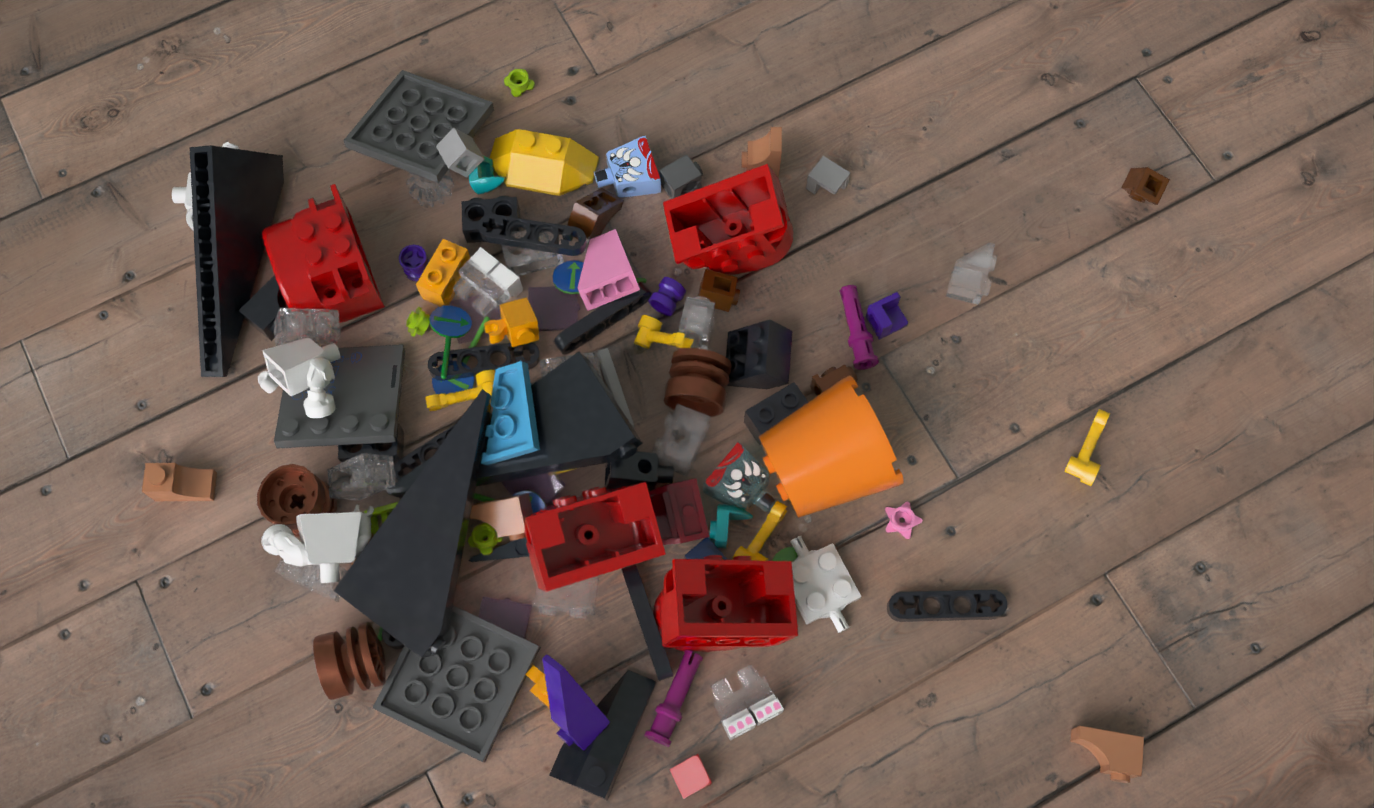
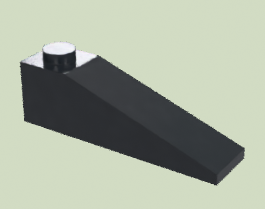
M627 670L597 705L610 723L584 751L575 743L571 746L564 743L549 776L607 801L657 682Z

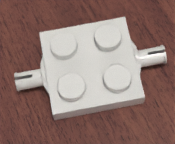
M802 536L792 539L790 543L798 555L797 559L792 562L795 604L806 625L817 619L830 617L838 633L848 629L849 626L841 611L846 605L859 600L862 596L834 544L832 543L819 550L809 551Z

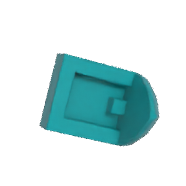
M486 156L469 175L470 186L478 195L495 190L505 180V177H494L493 161Z
M718 504L717 521L711 520L709 538L715 539V546L717 548L727 549L729 520L752 519L753 515L733 505Z

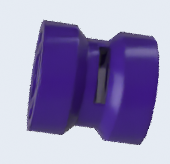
M413 244L404 247L399 254V262L405 275L410 280L417 282L429 263L425 250L421 246Z
M663 277L658 284V292H654L648 302L659 313L671 316L676 310L677 301H681L685 296L686 289L676 280Z

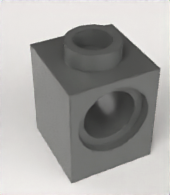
M688 155L659 170L661 186L671 199L702 188L703 171L696 161H691Z

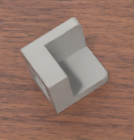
M454 127L436 146L447 167L466 178L485 159L473 138Z
M823 156L809 173L806 189L816 194L819 188L823 187L832 194H836L840 188L845 189L848 186L850 172Z

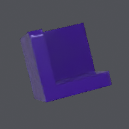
M898 292L868 306L865 317L879 340L908 325L906 317L898 306L901 298Z

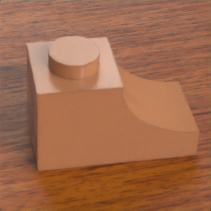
M771 127L769 133L763 138L748 141L747 152L742 151L741 168H747V171L768 164L779 179L782 154V127Z
M145 463L142 492L154 501H214L217 472L213 469L190 468L177 465L176 463Z
M529 493L472 504L470 519H478L491 525L496 530L498 538L509 536L510 541L525 538V517L533 514Z
M1085 726L1071 729L1070 742L1087 748L1098 760L1100 773L1109 774L1110 780L1130 783V778L1142 776L1144 737Z

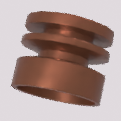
M681 348L674 351L671 358L672 365L669 368L671 379L666 383L663 399L665 405L674 411L690 416L715 417L721 415L724 411L727 395L723 387H726L729 383L728 375L732 368L730 360L719 353L700 348Z
M296 464L283 465L271 471L263 479L257 492V506L262 516L274 525L282 524L289 527L294 536L299 538L296 516L300 514L336 513L337 500L332 488L307 468Z
M370 622L360 623L358 631L354 626L348 627L346 630V642H344L337 631L315 636L313 640L315 665L321 686L329 700L352 695L354 679H356V682L363 691L370 689L371 682L374 687L385 685V656L381 642Z

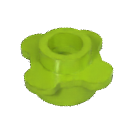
M514 69L504 78L505 86H509L514 97H520L526 90H532L535 87L534 81L529 79L525 69Z
M418 307L415 312L412 311L406 322L408 332L413 337L416 334L422 336L430 323V315L426 314L421 307Z
M482 523L473 529L472 536L468 539V544L470 547L480 549L483 555H489L493 552V547L498 542H501L504 537L498 538L497 532L491 525Z

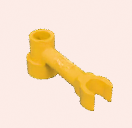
M647 315L641 316L638 323L639 331L634 340V343L638 346L649 349L652 342L673 345L677 348H691L694 339L684 337L685 334L681 332L673 334L660 332L663 325L661 321Z
M495 370L477 373L475 375L477 387L456 393L426 396L427 408H429V411H436L452 404L471 399L474 400L482 389L492 396Z
M1101 409L1098 410L1078 457L1071 456L1064 471L1080 478V482L1092 486L1101 466L1090 461V457L1110 413Z
M777 500L771 508L762 528H760L748 548L740 546L733 558L737 556H751L752 560L768 561L769 559L760 554L759 551L771 535L770 533L773 532L775 527L785 517L788 511L786 510L787 506Z

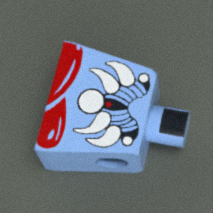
M646 136L606 153L608 168L594 172L598 188L613 184L616 194L620 198L661 193V179Z

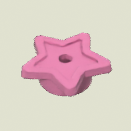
M905 502L898 508H885V512L890 520L885 529L887 533L899 532L905 539H910L912 527L923 521L911 510L909 502ZM903 518L905 522L901 523L899 519Z

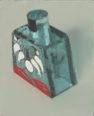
M739 442L736 443L703 483V493L723 504L733 505L746 511L754 503L767 513L777 501L774 496L765 490L770 483V474Z

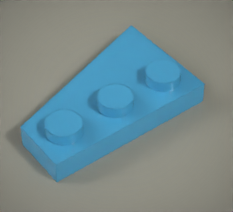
M519 361L496 369L490 405L493 407L491 425H487L485 435L489 437L487 451L482 454L481 461L485 465L540 450L528 363Z

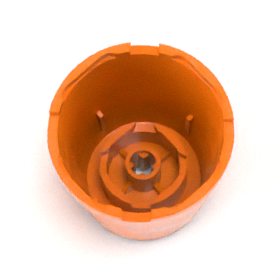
M850 375L841 379L758 436L767 455L762 460L769 474L775 472L780 482L775 486L782 500H789L798 518L904 484L900 469L894 471L892 462L897 459L889 440L865 395L858 396L854 389L858 388V385Z

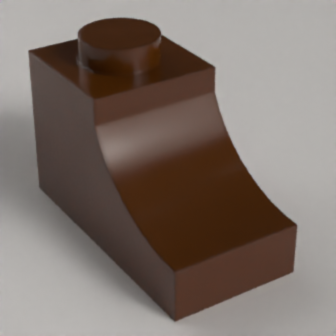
M600 188L574 203L567 226L577 227L584 231L586 241L589 243L590 239L602 235L610 219L621 210L624 200Z

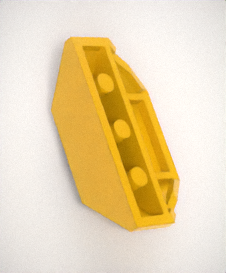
M516 129L495 138L490 154V159L493 161V169L499 177H505L504 183L507 187L557 196L574 191L585 184L593 183L594 172H596L599 162L597 155L571 138Z

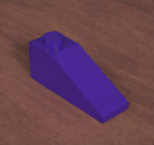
M546 654L542 660L551 719L560 728L556 734L568 746L575 743L584 751L607 727L610 721L568 671Z

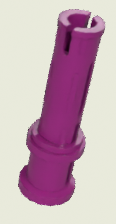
M846 285L839 292L850 330L848 344L853 349L855 357L853 362L854 368L865 370L876 366L879 360L878 356L874 355L872 342L874 340L865 325L857 286Z
M689 650L684 651L683 658L663 704L660 703L659 706H656L655 711L657 714L650 730H647L644 734L648 739L670 747L672 743L670 737L676 723L681 722L682 713L680 709L698 667L703 660L702 656L695 653L692 663L689 665L693 653Z

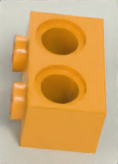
M442 239L416 283L422 299L440 307L444 305L449 306L472 266L468 249Z

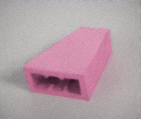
M616 229L592 238L589 241L578 284V291L587 311L640 290Z

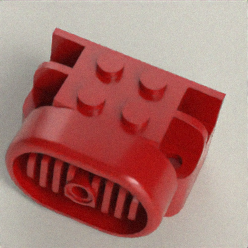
M768 164L663 202L675 262L677 264L684 262L691 269L705 267L708 270L727 275L757 271L779 262L788 253L793 242L794 231L781 182Z
M336 184L330 185L334 199L317 205L315 199L310 198L308 199L309 208L297 212L293 219L264 228L262 232L264 245L282 296L292 315L298 320L325 311L332 321L342 323L385 307L354 220Z
M646 482L606 490V486L590 488L581 491L582 495L578 497L576 495H567L553 499V504L525 517L524 532L527 540L526 546L538 589L548 592L666 555Z
M721 555L705 556L704 559H673V568L667 571L664 576V588L657 596L654 604L653 616L662 638V646L675 648L680 651L711 652L733 650L740 647H771L798 636L792 561L752 560L751 556H737L733 560H723Z

